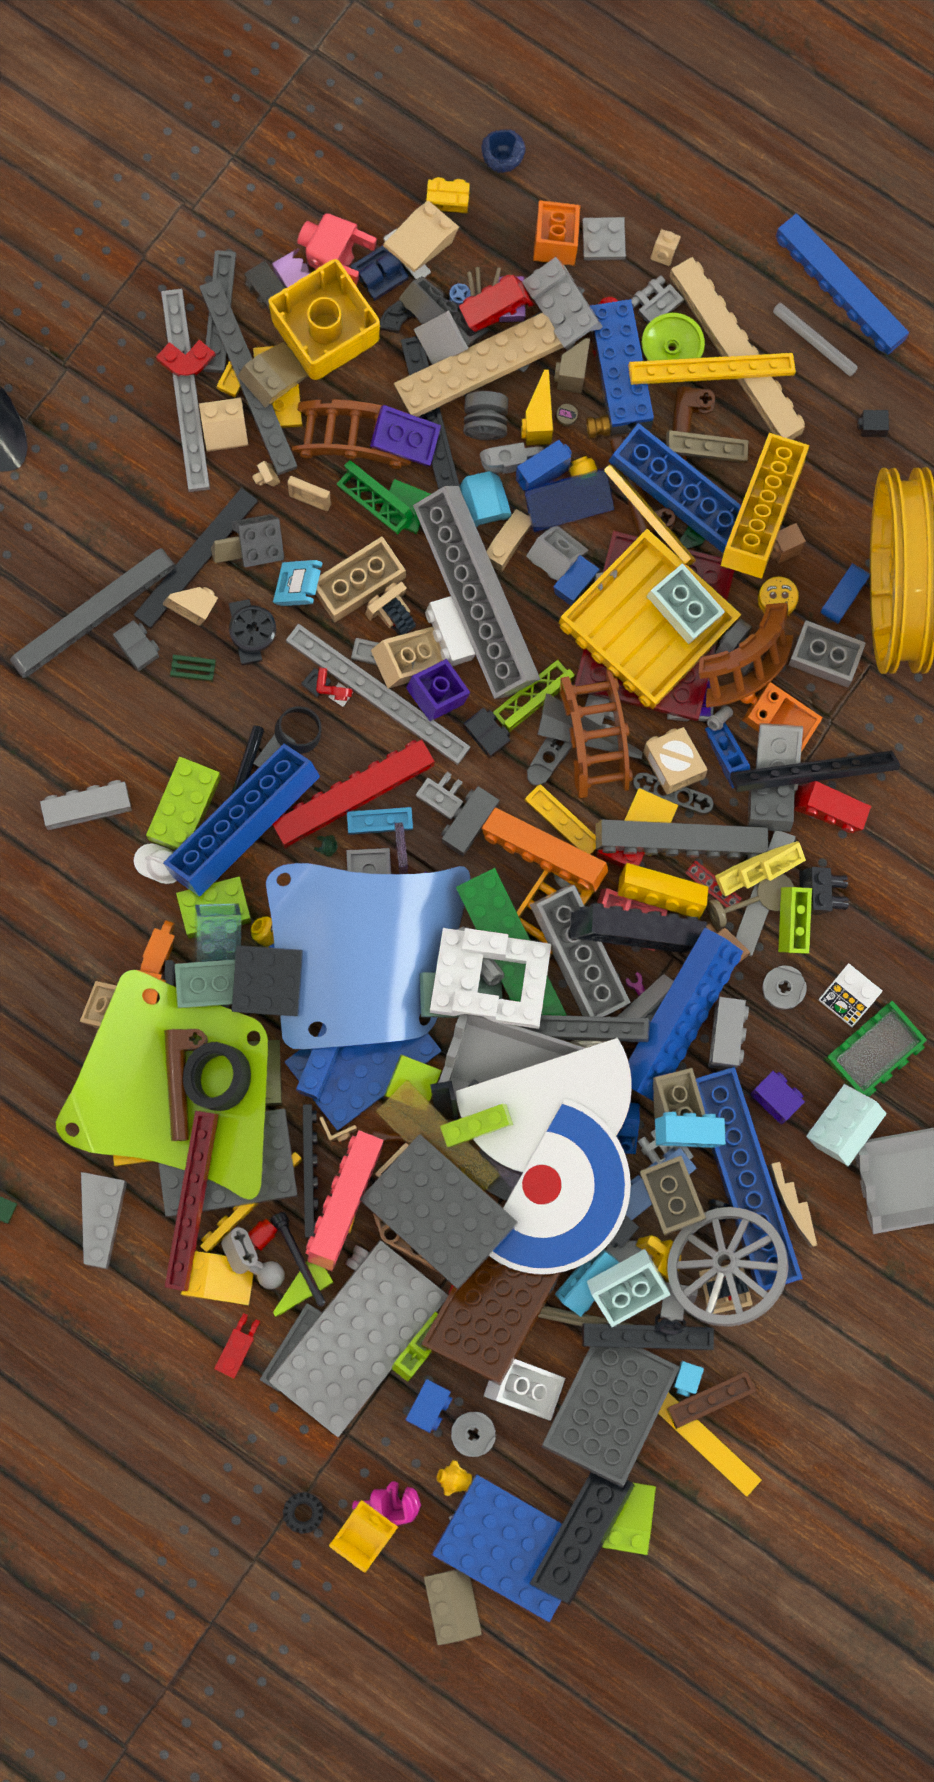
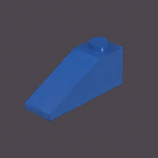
M724 722L720 730L714 731L707 727L705 732L721 769L733 789L734 786L730 780V774L732 772L750 770V765L727 724Z

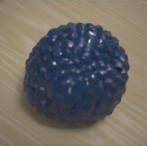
M507 129L490 132L483 139L481 145V152L485 163L497 173L510 172L515 169L524 158L526 150L522 137L515 131Z

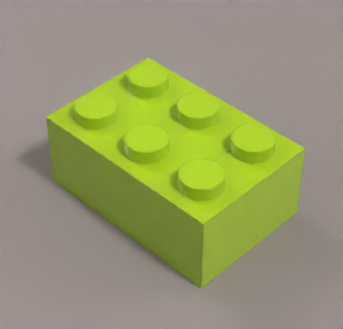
M240 876L213 883L200 897L191 890L176 893L189 939L251 923Z

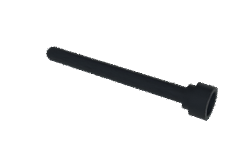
M286 1212L275 1214L270 1219L271 1224L278 1232H281L316 1304L323 1306L325 1299L288 1228L290 1220Z

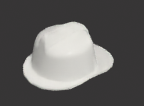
M152 843L143 845L137 850L134 856V865L140 874L164 884L177 881L163 864L174 851Z

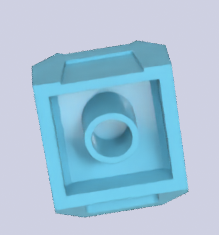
M488 471L464 478L460 484V490L476 527L498 520H507L511 517L507 497L498 475Z

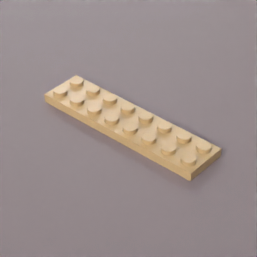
M540 313L469 347L455 356H450L394 383V386L409 414L418 417L563 348V345L554 333L555 328L549 318Z

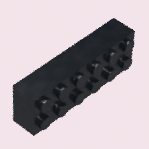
M593 903L590 907H580L579 910L571 912L570 938L686 953L693 949L703 929L706 928L707 922L698 921V917H685L683 919L679 918L680 915L678 914L661 916V912L650 911L647 914L642 913L641 909L625 911L621 906L604 908V904Z

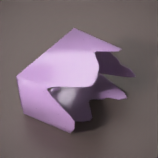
M299 248L272 263L273 271L284 288H288L310 274L308 273L307 264L303 263V259H292L299 251Z

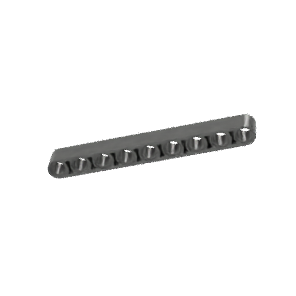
M163 548L154 551L11 657L10 662L22 678L28 677L175 568V564Z

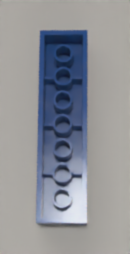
M638 423L608 462L663 506L672 510L679 519L724 554L741 505Z
M283 744L163 862L172 877L200 897L320 777L312 762L286 744Z
M707 928L703 929L650 1022L648 1042H639L628 1060L631 1073V1089L653 1102V1078L676 1072L679 1063L686 1056L691 1042L696 1038L699 1028L707 1019L711 1007L718 1000L723 986L729 981L730 974L735 965L741 959L743 951L726 938Z

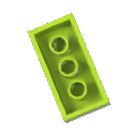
M179 757L146 834L148 840L174 851L201 826L220 782V772Z

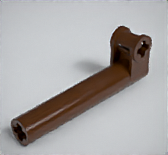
M686 386L678 387L676 389L672 431L690 433L693 413L709 414L714 410V393L708 389ZM704 399L708 400L707 404H703ZM679 455L685 461H687V456Z
M625 436L616 437L610 441L613 454L626 439ZM621 472V474L627 479V481L647 502L643 489ZM627 498L638 537L646 529L655 536L659 535ZM667 508L654 511L661 520L662 518L669 520V523L665 524L672 531L675 526V514L673 511Z
M199 1029L165 1030L164 1033L171 1141L189 1140L187 1094L183 1085V1072L186 1065L185 1052L195 1051L198 1047L208 1043V1038ZM197 1034L202 1038V1040L198 1041V1045L192 1041V1039L196 1038Z

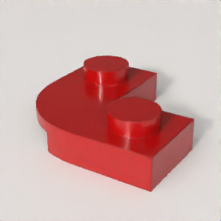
M200 340L186 355L169 342L156 356V360L176 376H189L193 374L196 376L216 354Z

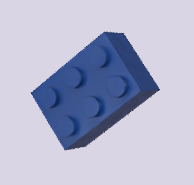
M426 1379L406 1421L430 1433L431 1429L436 1431L442 1418L438 1417L441 1410L446 1411L452 1400L449 1397L450 1391Z

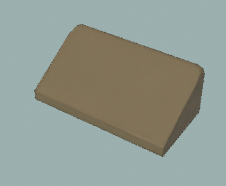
M239 536L214 541L211 553L215 563L242 558Z

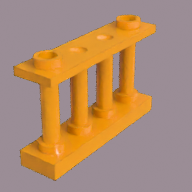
M544 870L518 909L517 914L519 918L527 907L531 909L530 904L535 902L532 899L539 889L547 895L557 891L544 882L550 872ZM572 880L566 881L579 889L578 892L581 893L580 898L585 906L594 891L590 889L588 891L583 890ZM520 918L527 933L543 943H548L542 931Z

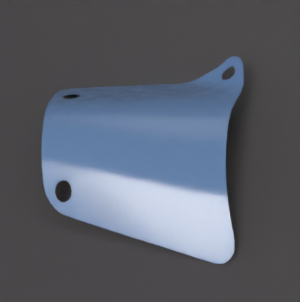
M309 863L282 865L273 870L266 880V888L273 925L274 947L303 950L299 1016L280 1015L284 1042L293 1049H313L402 1041L426 1035L434 1026L437 1017H431L430 1022L425 1026H422L419 1022L421 1014L420 973H436L443 928L457 930L460 927L465 905L456 887L470 880V873L466 867L458 866L444 871L421 874H368ZM282 873H288L291 877V881L287 886L277 884V877ZM316 1021L324 1023L327 1028L326 1033L321 1037L312 1036L308 1031L310 1024Z

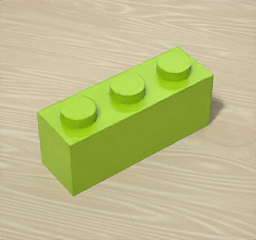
M781 887L778 952L809 953L812 888Z
M500 1104L441 1125L440 1128L447 1147H453L512 1126L513 1122L507 1105Z

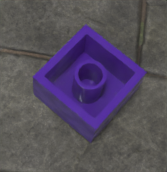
M447 659L413 675L406 687L429 721L464 705L470 694V691Z
M772 1071L750 1095L782 1125L805 1101L802 1099L803 1095L796 1088L791 1089L786 1084L787 1079L778 1072L776 1074Z

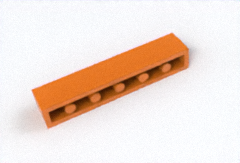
M494 808L482 827L485 839L489 843L494 845L498 843L507 852L512 854L516 852L527 862L532 863L534 861L540 864V867L545 871H554L563 880L576 882L583 890L588 891L590 889L596 892L608 873L606 862L497 808Z

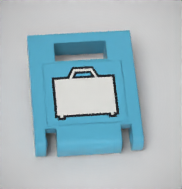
M318 560L282 562L273 603L279 606L313 604L314 599L306 596V594L315 595L321 572L315 568H321L322 562Z

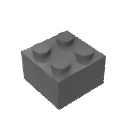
M794 784L748 791V827L768 828L770 831L791 832L794 822Z

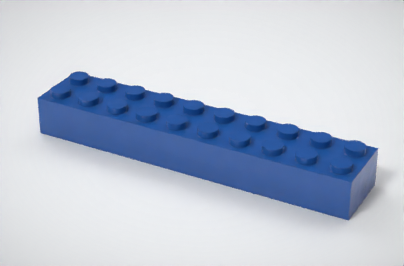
M735 1067L696 1078L705 1114H715L716 1118H724L726 1145L712 1148V1152L730 1207L746 1209L766 1219L776 1229L786 1248L788 1257L786 1284L803 1279ZM734 1219L736 1227L738 1229L742 1220ZM749 1222L741 1238L743 1248L767 1236V1233L757 1225ZM773 1242L746 1256L747 1261L778 1264L777 1252ZM750 1269L755 1283L765 1291L772 1288L777 1271Z

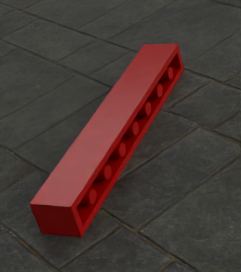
M413 740L405 745L404 750L391 752L384 761L371 763L364 772L357 771L350 775L349 780L344 783L339 781L330 787L331 790L324 794L319 792L311 797V801L295 805L292 808L293 811L287 814L284 812L272 824L283 847L287 848L347 815V812L360 808L434 767L435 761L422 740L418 742Z

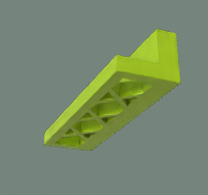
M557 660L539 674L540 680L518 691L493 713L500 724L510 733L543 706L546 693L554 697L560 692V679L562 677L569 676L572 682L574 681L575 674L570 669L566 670ZM557 667L562 672V675L556 680H550V672ZM547 683L546 688L540 693H533L535 684ZM530 696V701L523 707L517 706V699L519 697ZM505 709L514 710V714L507 720H504L500 715Z

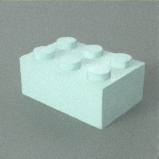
M683 563L647 595V598L688 644L725 613Z
M844 1084L806 1137L817 1149L849 1166L887 1113L875 1100Z
M646 1249L587 1281L593 1298L611 1327L670 1296L664 1279Z

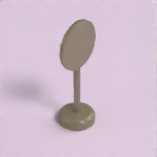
M781 874L771 881L764 879L759 882L757 888L758 896L723 908L718 900L712 899L707 902V910L711 922L717 929L724 928L727 923L726 913L758 901L768 910L780 911L781 887H794V885L787 876Z

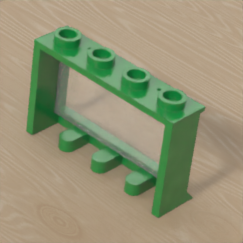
M891 1001L824 1060L831 1065L849 1087L869 1097L876 1091L875 1086L880 1081L884 1084L893 1076L890 1072L896 1067L900 1070L909 1062L906 1059L912 1053L916 1056L925 1048L923 1043L927 1039L899 1007Z

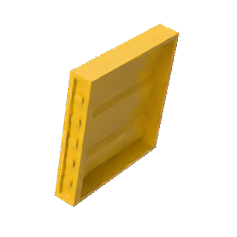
M646 529L560 617L559 624L562 631L568 635L571 634L582 649L586 648L592 653L591 656L597 663H603L608 668L607 670H611L613 677H618L629 692H634L639 696V701L644 706L654 709L699 662L700 657L705 656L724 636L731 626L733 627L741 614L687 564H684L725 611L717 621L688 644L647 598L648 593L679 567L683 561ZM617 570V577L613 578L611 574ZM602 584L603 589L600 591L598 587Z

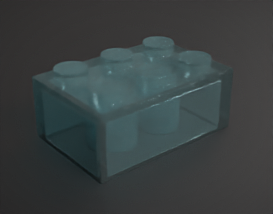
M239 903L195 905V962L235 960L236 945H241V912Z

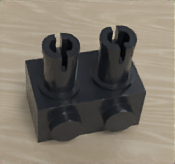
M810 867L799 871L800 888H812L811 915H821L833 911V909H848L849 903H844V901H849L847 896H832V888H847L848 882H843V880H848L846 875H831V868Z

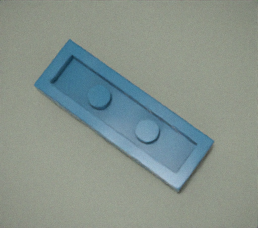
M411 807L347 812L349 835L413 830Z

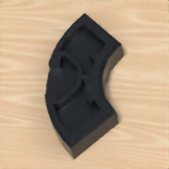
M399 300L386 309L381 317L379 330L399 333L401 326L407 320L416 316L406 309L403 302Z

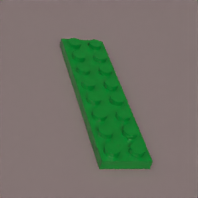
M495 868L456 887L476 930L508 934V938L530 941ZM493 959L504 973V978L501 981L511 1001L521 1002L526 964ZM547 975L541 1015L567 1016Z

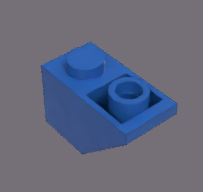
M630 1103L624 1123L616 1135L624 1153L636 1154L640 1122L639 1103Z

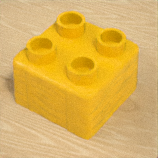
M337 259L327 262L269 299L270 313L274 326L307 375L313 380L324 377L372 347L379 340L380 321Z

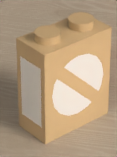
M684 727L678 730L676 728L671 729L664 736L659 738L655 736L646 742L643 753L667 795L705 779L708 769Z

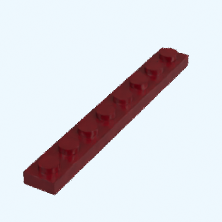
M195 1111L164 1288L188 1291L219 1114Z

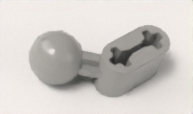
M240 1227L235 1228L222 1239V1248L234 1272L244 1274L250 1271L256 1274L259 1284L267 1289H275L281 1286L285 1278L283 1267L274 1261L265 1263L257 1261V1253L246 1230Z

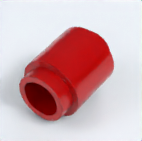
M264 1219L262 1222L259 1221L248 1232L255 1251L256 1249L262 1251L276 1237L274 1234L277 1232V1229L267 1219Z

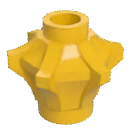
M452 1460L449 1466L439 1470L437 1481L441 1483L444 1495L450 1496L457 1491H467L472 1482V1475L462 1470L457 1461Z

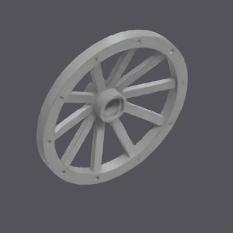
M734 1207L707 1211L704 1213L706 1220L683 1228L673 1242L668 1257V1279L671 1289L682 1307L702 1322L716 1326H737L748 1323L767 1312L778 1300L784 1289L788 1275V1257L785 1245L776 1229L766 1219L752 1211ZM741 1219L742 1221L728 1249H726L719 1220ZM711 1222L713 1223L719 1249L717 1252L693 1235L701 1227ZM749 1222L757 1225L767 1233V1236L735 1252ZM687 1241H690L713 1258L709 1260L679 1261ZM773 1242L777 1252L778 1264L739 1259ZM724 1260H731L727 1267H721V1263ZM713 1267L684 1291L682 1290L678 1269ZM738 1268L777 1271L776 1279L769 1293ZM717 1274L706 1311L695 1306L688 1297ZM733 1275L753 1289L763 1300L756 1306L743 1312ZM724 1277H726L736 1314L733 1315L713 1314Z

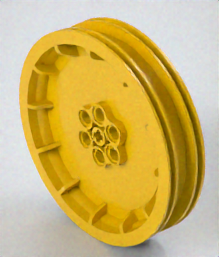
M923 467L922 469L914 468L909 480L901 481L896 468H890L889 470L881 468L876 481L870 538V607L874 653L877 667L881 674H886L887 672L890 674L896 673L900 661H908L913 673L921 672L926 674L929 672L934 658V479L928 467Z

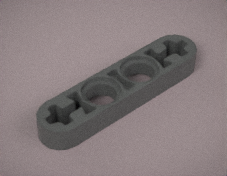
M639 773L633 780V788L636 792L640 788L677 804L679 808L690 812L707 815L713 808V800L710 796L687 787L665 796L659 795L657 787L661 783L656 776L648 773ZM642 778H645L646 783L652 785L653 781L656 782L653 792H650L651 787L647 785L640 788V783L637 780L641 781ZM685 792L689 795V801L681 803L678 801L677 795ZM693 796L697 797L695 801L699 803L706 800V805L709 808L705 807L704 810H701L700 805L694 803L693 807L690 806Z

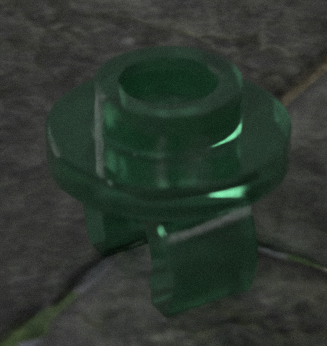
M333 835L317 836V839L322 842V846L320 848L315 847L314 850L325 856H332L338 847L335 837Z

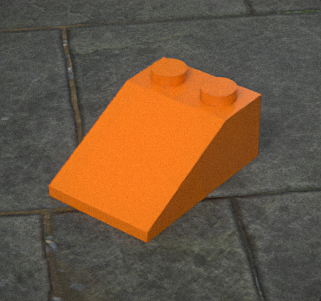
M539 200L533 261L549 262L557 257L564 265H575L578 248L580 205Z

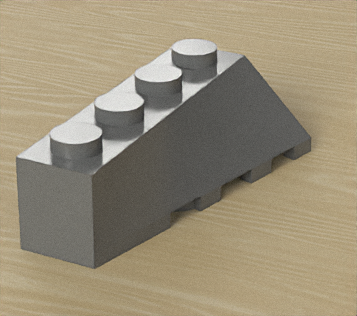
M423 276L412 281L399 297L404 307L410 310L421 324L449 311L468 348L475 345L489 332L486 327L476 332L470 329L463 314L458 310V305L454 301L445 300L443 293Z

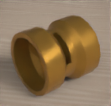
M603 415L596 419L594 417L586 418L589 439L596 438L597 435L610 436L608 415Z

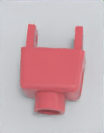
M328 213L322 217L319 225L306 221L297 240L299 245L306 247V260L309 266L317 270L327 262L337 259L355 285L359 281V272L349 268L354 259L352 254L354 244L361 245L371 251H374L377 247L376 238L358 230L357 224Z

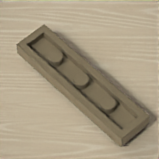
M670 430L666 433V445L678 455L742 463L748 461V440Z

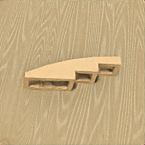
M780 1162L769 1165L775 1188L786 1213L809 1247L816 1246L817 1242L808 1203H798L794 1182L785 1183Z

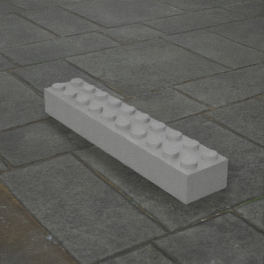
M459 486L442 487L413 505L494 699L509 697L540 680V677Z

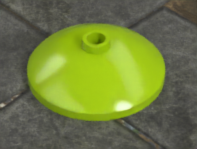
M666 313L654 318L647 325L642 336V351L647 361L701 358L704 351L705 340L701 328L693 319L680 313ZM673 346L676 350L670 351L668 347Z

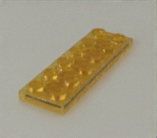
M408 1080L376 1111L408 1145L419 1134L422 1135L483 1191L500 1175L469 1141L453 1147H447L440 1126L450 1122Z

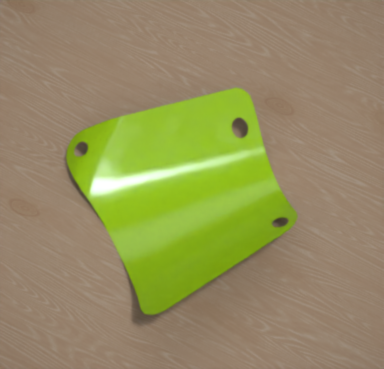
M137 970L125 972L120 977L79 1077L56 1120L58 1134L66 1143L91 1153L136 1157L185 1170L195 1111L219 1114L208 1179L224 1186L244 1199L251 1200L255 1198L260 1191L262 1179L268 1038L265 1029L256 1019L239 1012H232L231 1009L220 1005L177 1008L176 987ZM150 988L156 990L160 996L159 1002L153 1005L147 1004L142 997L144 990ZM199 1029L206 1034L208 1043L220 1042L240 1050L247 1058L251 1069V1081L244 1098L231 1109L214 1111L203 1108L192 1102L187 1095L189 1140L171 1141L164 1033L165 1030ZM253 1030L257 1031L261 1037L259 1044L256 1046H251L247 1042V1035ZM197 1034L195 1040L192 1041L198 1045V1041L202 1040V1038ZM194 1051L185 1052L186 1062ZM217 1056L205 1065L201 1075V1085L209 1097L220 1096L229 1088L233 1078V1069L230 1061L225 1056ZM68 1123L78 1125L79 1133L77 1136L71 1137L67 1134L65 1126Z

